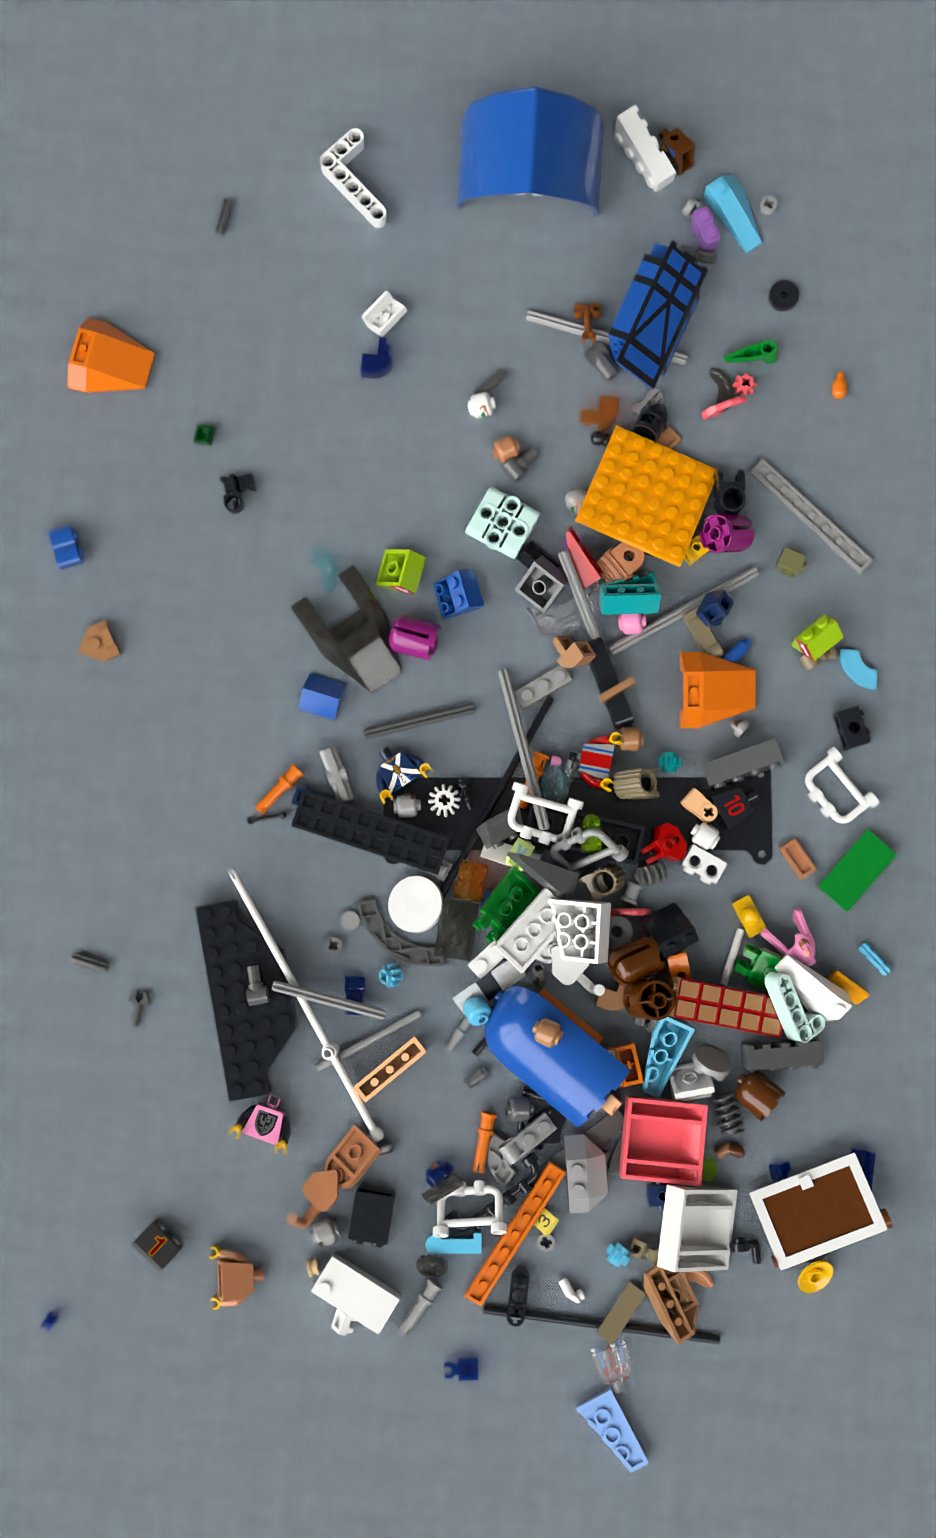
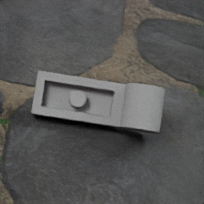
M543 1112L513 1138L504 1141L498 1149L508 1163L512 1165L557 1128L547 1114Z

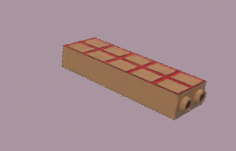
M675 976L670 981L669 987L673 991L675 1003L672 1012L668 1016L772 1037H781L782 1025L769 995Z

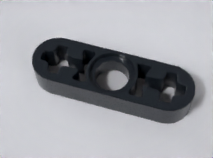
M522 1266L516 1267L511 1274L506 1319L513 1327L522 1325L525 1319L530 1274ZM519 1270H523V1274H526V1278H522L521 1285H525V1289L521 1287L513 1288L514 1283L518 1284V1278L515 1277V1273H519ZM520 1290L523 1292L524 1298L521 1302L513 1300L512 1294L514 1291ZM511 1304L516 1306L523 1305L522 1310L518 1308V1315L521 1316V1320H517V1323H513V1319L510 1318V1314L513 1315L515 1308H511Z

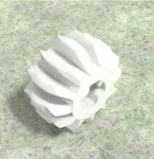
M445 784L441 786L442 791L435 787L434 789L437 794L432 792L429 794L435 798L428 800L429 804H435L431 807V811L438 808L437 816L441 814V811H444V817H447L448 810L454 815L455 812L452 807L456 809L460 807L454 802L461 801L460 797L454 798L459 793L458 790L451 793L453 786L450 785L448 790H445ZM442 796H446L447 799H450V802H447V805L445 806L442 802H439V799H442Z

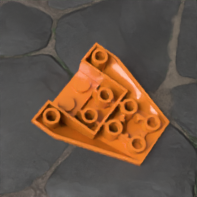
M87 318L78 328L69 358L68 388L85 393L145 389L155 353L107 322Z
M680 652V671H683V709H679V728H701L756 708V670L702 652Z

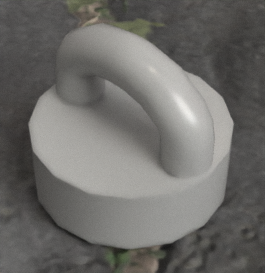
M691 196L681 212L685 216L692 218V208L695 205L697 209H700L701 204Z
M736 719L732 720L731 727L735 730L733 734L737 738H741L749 730L751 723L747 720L743 722Z

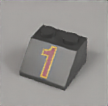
M154 1220L131 1245L161 1272L184 1246L181 1244L182 1241L175 1234L171 1235L167 1231L168 1228L163 1222Z

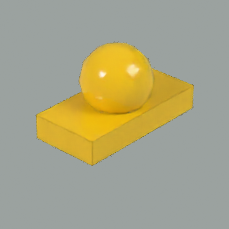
M750 895L731 903L749 938L761 933L762 929L766 928Z

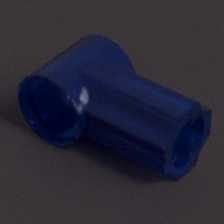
M345 977L344 990L346 999L363 1003L365 977ZM345 1010V1015H362Z

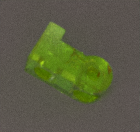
M595 814L585 816L582 822L584 830L591 828L601 830L598 816ZM595 836L587 838L586 842L580 844L581 852L601 851V840Z

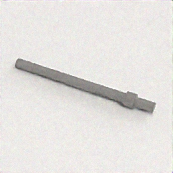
M417 1010L338 1053V1058L342 1060L422 1017L420 1011ZM324 1060L316 1064L315 1067L320 1072L334 1065L331 1060Z

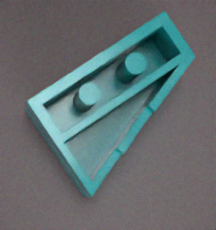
M650 572L648 576L641 578L638 575L633 576L632 580L625 582L621 579L601 584L598 602L601 614L658 613L661 592L654 572Z

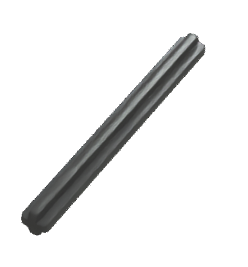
M473 703L366 728L363 730L365 739H371L474 714L475 708Z

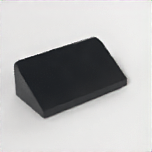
M532 541L517 556V559L528 569L542 555L556 567L560 566Z

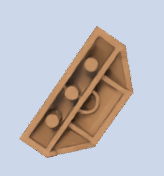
M657 1265L644 1273L643 1287L660 1322L675 1342L680 1345L695 1335L699 1303L684 1272H672L657 1267Z

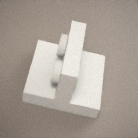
M694 1062L676 1065L669 1078L672 1099L689 1101L712 1096L714 1085L711 1077L705 1073H697L694 1070Z

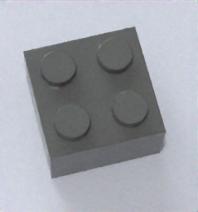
M542 555L533 562L515 588V591L541 612L545 613L553 606L569 582L566 574Z

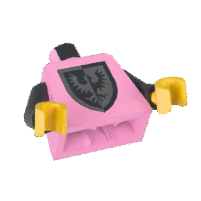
M270 1094L267 1104L259 1102L257 1105H251L240 1115L235 1125L230 1128L229 1136L232 1131H236L238 1133L236 1139H239L242 1132L276 1145V1154L279 1148H284V1155H286L291 1129L289 1119L285 1116V1111L278 1109L281 1098Z

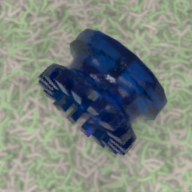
M52 1311L47 1314L46 1320L44 1319L40 1326L41 1328L46 1327L48 1332L59 1318L58 1315L54 1316Z

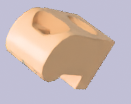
M610 1092L604 1097L607 1101L601 1108L612 1116L622 1105V1102Z

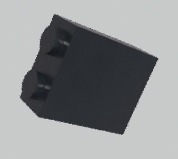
M675 902L641 920L646 934L657 942L661 949L659 951L665 959L699 941L693 924Z
M361 1188L356 1189L348 1239L352 1240V1243L363 1244L368 1242L371 1243V1246L382 1248L383 1245L387 1246L396 1194Z

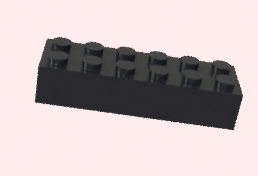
M531 803L526 826L539 830L533 804ZM545 807L550 827L544 831L556 835L561 834L568 814ZM577 811L571 832L577 827L583 831L591 828L599 829L606 833L617 845H623L629 851L626 859L620 863L633 866L638 864L646 827ZM532 836L531 840L526 839L531 842L543 844L538 842V837ZM592 836L587 838L582 844L578 842L572 844L568 850L591 855L608 847L598 837ZM550 841L548 846H553L556 842ZM611 855L603 858L616 861Z

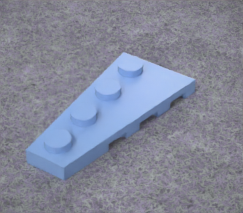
M611 1388L575 1406L576 1410L600 1435L601 1439L613 1450L614 1454L631 1473L649 1463Z

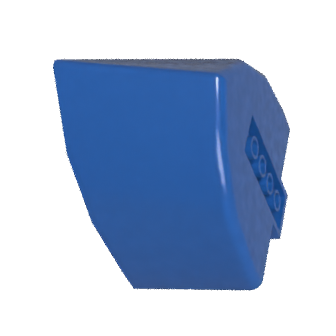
M537 86L499 91L473 101L462 116L458 208L462 209V204L468 199L493 195H525V193H533L534 196L544 195L588 205L594 210V216H597L599 211L604 124L597 109L572 95Z

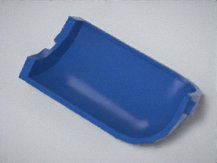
M512 986L503 992L500 990L494 996L495 1002L491 1006L492 1012L484 1028V1035L489 1050L499 1062L576 1127L586 1122L594 1110L598 1111L607 1101L604 1097L612 1090L616 1091L631 1071L539 994L524 987ZM543 1018H549L561 1024V1030L564 1033L557 1046L554 1045L548 1048L535 1041V1033L532 1030L537 1021L541 1022Z

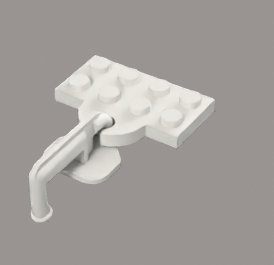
M544 888L493 946L520 973H523L535 959L542 963H552V974L562 984L571 985L577 980L589 993L598 996L603 995L605 987L601 984L594 985L583 974L589 963L562 960L556 937L558 935L557 929L552 920L551 905L549 906L548 899L557 898L547 888Z

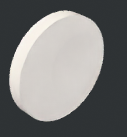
M407 877L401 880L390 894L388 902L389 914L393 922L405 931L412 933L427 931L439 921L443 913L444 899L442 892L433 881L425 877Z

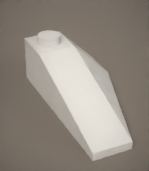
M786 954L775 966L778 973L787 974L791 978L800 1002L809 1013L822 1015L825 1021L839 1020L852 1007L848 992L791 955Z

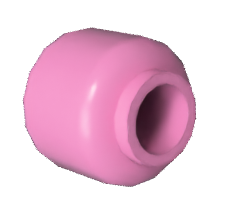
M621 614L618 617L620 631L623 630L625 635L642 633L643 627L647 626L646 615Z

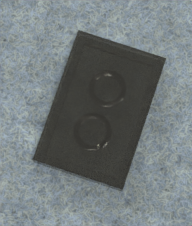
M443 898L434 956L471 962L476 930L472 924L478 917L479 904Z

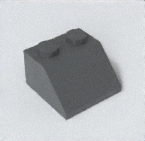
M518 807L515 820L518 824L523 825L520 807ZM510 809L485 821L476 829L486 849L493 847L495 850L504 845L503 841L507 838L511 841L520 836L519 832L509 826L508 813Z

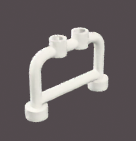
M835 747L830 748L827 751L828 756L806 774L805 784L810 791L807 794L814 803L818 801L822 805L820 811L826 818L831 816L838 823H848L868 807L874 808L880 804L872 792H868L863 796L838 766L837 763L843 757ZM826 766L833 770L860 803V805L845 816L837 813L835 807L828 802L821 790L813 783V777Z
M514 782L512 790H515L508 813L509 826L513 830L520 832V837L531 840L532 836L538 837V842L549 845L550 841L556 842L559 835L516 822L515 817L522 800L567 813V820L561 834L568 838L578 809L582 810L584 802L569 798L567 805L527 794L528 785Z
M482 1180L474 1181V1186L466 1187V1182H455L454 1188L445 1189L440 1193L437 1201V1226L433 1227V1237H448L449 1227L491 1225L492 1234L502 1235L507 1233V1224L503 1223V1197L497 1187L486 1185V1182ZM488 1193L495 1196L494 1217L445 1219V1200L449 1196L464 1197L472 1194L482 1196Z

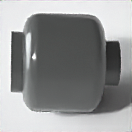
M525 1095L511 1096L504 1104L505 1116L512 1122L528 1121L531 1114H534V1104Z

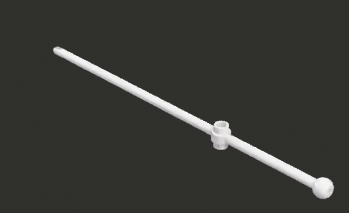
M234 868L229 869L228 873L288 983L299 986L237 871ZM297 997L323 1045L322 1057L332 1061L369 1129L368 1136L375 1143L380 1141L384 1137L383 1130L376 1127L359 1094L353 1088L354 1085L337 1056L339 1053L338 1044L329 1041L308 1001Z

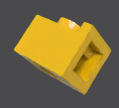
M699 535L691 540L684 557L689 566L710 551L708 548L703 547ZM697 545L700 550L696 551L693 546Z

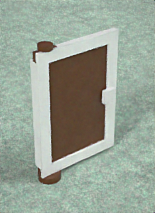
M855 1152L749 1193L774 1255L770 1256L775 1268L779 1267L780 1270L787 1269L893 1228L886 1209L879 1210Z

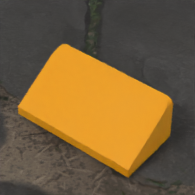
M833 971L828 977L829 981L848 992L851 1002L856 1005L869 996L867 991L839 971Z

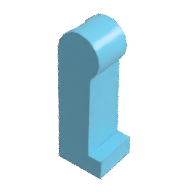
M473 1230L474 1236H448L446 1238L433 1237L432 1233L426 1238L425 1246L430 1253L434 1254L482 1253L481 1230Z

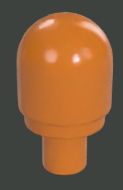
M838 372L837 379L832 384V395L836 399H842L847 394L848 384L844 380V372Z

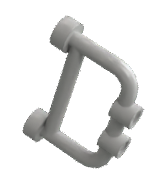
M579 827L571 832V837L569 838L564 834L559 835L556 843L550 849L552 858L562 868L578 873V879L582 875L580 868L609 855L617 862H621L629 854V851L623 845H617L603 831L592 828L583 831ZM592 836L598 837L608 847L570 864L558 853L561 849L564 851L568 850L572 844L577 842L582 844L587 838Z

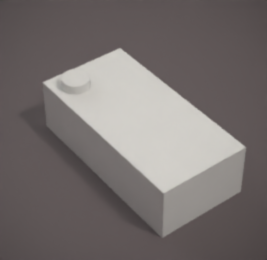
M335 1252L311 1292L378 1335L401 1297L400 1293Z

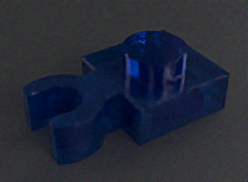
M458 1358V1364H454L451 1361L444 1362V1367L452 1368V1372L445 1373L446 1379H451L458 1375L459 1381L479 1380L478 1358Z

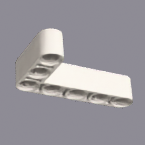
M353 128L321 155V170L331 183L375 228H382L387 224L385 207L346 167L365 147L363 132L358 128ZM341 151H346L344 154H339ZM327 163H332L331 166H325ZM339 176H345L343 179H338ZM351 189H357L356 192H350ZM366 201L370 202V204L363 205L362 203ZM380 214L382 217L375 218V215Z

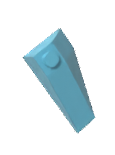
M721 176L707 185L703 195L704 199L744 252L747 254L761 245L762 241L745 190L735 176Z
M667 1016L665 1019L657 1022L652 1032L643 1079L644 1083L641 1089L643 1092L657 1098L660 1097L695 1031L685 1020Z

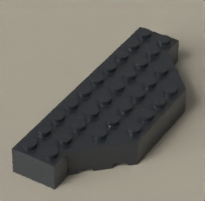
M237 900L195 907L229 1102L267 1095L271 1092L268 1071L299 1027L294 997L272 990V984L275 980L288 983L263 935L240 920ZM278 946L287 963L285 950ZM258 965L261 982H264V985L268 988L270 1002L249 1006L246 989L250 985L247 967Z

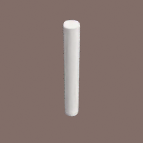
M739 928L736 930L720 984L728 985L745 930Z

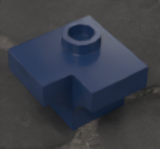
M724 589L708 592L704 596L696 615L705 626H712V624L714 626L721 625L724 617L728 616L734 601Z

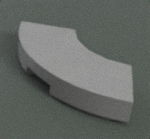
M494 1133L489 1141L487 1151L488 1164L496 1181L506 1188L516 1171L498 1149L506 1140Z

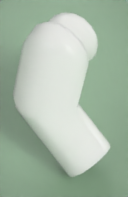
M567 1278L559 1281V1285L567 1298L575 1303H581V1300L585 1299L586 1296L583 1290L579 1289L575 1292Z

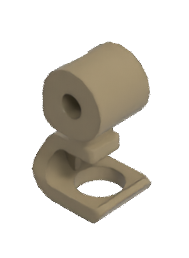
M833 646L816 661L805 655L799 659L806 672L821 665L822 660L835 659L839 655Z
M634 1237L629 1253L641 1260L647 1257L652 1265L656 1266L659 1250L650 1248L649 1242Z

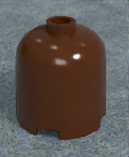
M758 1071L750 1072L747 1076L743 1073L736 1082L739 1084L735 1093L736 1098L760 1122L764 1120V1116L767 1117L779 1104L777 1101L780 1099V1096L784 1097L786 1094L782 1088Z

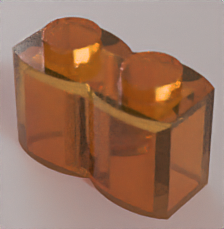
M468 860L461 862L458 872L459 879L454 889L455 898L480 902L484 892L483 883L488 874L487 864Z

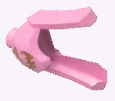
M795 908L793 911V921L801 933L794 935L795 944L791 949L788 950L767 928L762 929L761 936L783 957L789 954L808 967L816 963L814 958L816 952L815 941L806 924L801 908Z

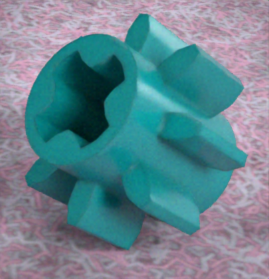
M663 752V756L658 757V766L662 767V772L676 773L677 768H680L682 764V758H677L678 753Z

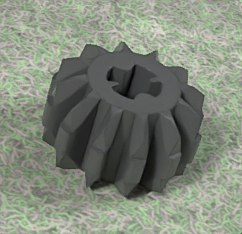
M661 860L650 864L643 863L634 869L635 879L639 886L642 887L659 884L668 878L667 868Z

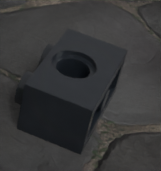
M859 706L836 712L832 715L844 751L870 743L871 733L865 727V715L859 709ZM850 723L856 725V733L850 731Z

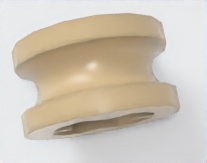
M314 1257L312 1261L306 1259L309 1277H313L314 1274L320 1275L317 1257Z

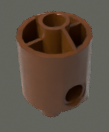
M641 980L624 988L623 1004L627 1014L638 1019L659 1021L665 1019L674 1008L675 997L673 991L668 984L662 981Z

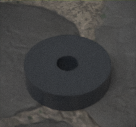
M787 280L776 282L768 294L770 305L775 310L781 312L793 309L799 299L797 286ZM781 294H785L787 297L782 298Z

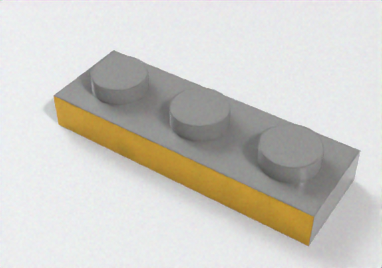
M560 665L515 691V696L522 709H525L570 683L572 678L566 668Z

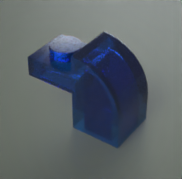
M379 337L377 355L362 353L361 378L379 379L386 376L392 369L391 345L388 344L387 337Z

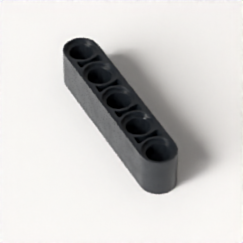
M601 637L588 641L596 654V657L589 665L602 694L619 684V680ZM623 692L605 702L616 730L634 723L633 715Z

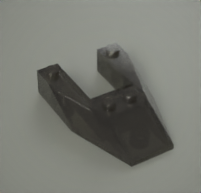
M352 565L340 573L338 577L360 610L329 630L307 597L292 605L291 609L323 657L367 691L373 693L403 672L398 654L391 649L389 644L391 629L387 615L361 574Z

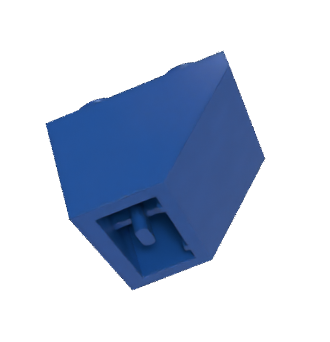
M459 570L433 583L443 619L470 613L484 606L474 570Z

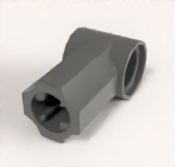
M598 342L584 352L586 360L591 366L597 368L606 382L613 379L620 372L619 368L609 357L608 350L602 342Z

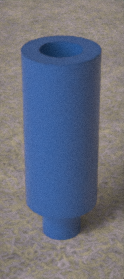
M746 638L744 641L739 640L721 659L736 663L749 651L748 646L752 644V641L749 638Z

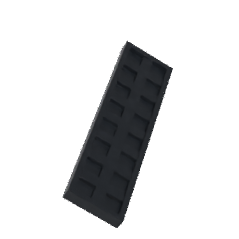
M303 790L291 824L292 827L436 875L440 872L451 839L307 790Z

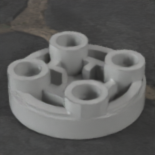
M710 1046L697 1047L692 1056L695 1064L694 1070L697 1073H705L718 1081H722L728 1075L732 1066L729 1058L723 1052Z

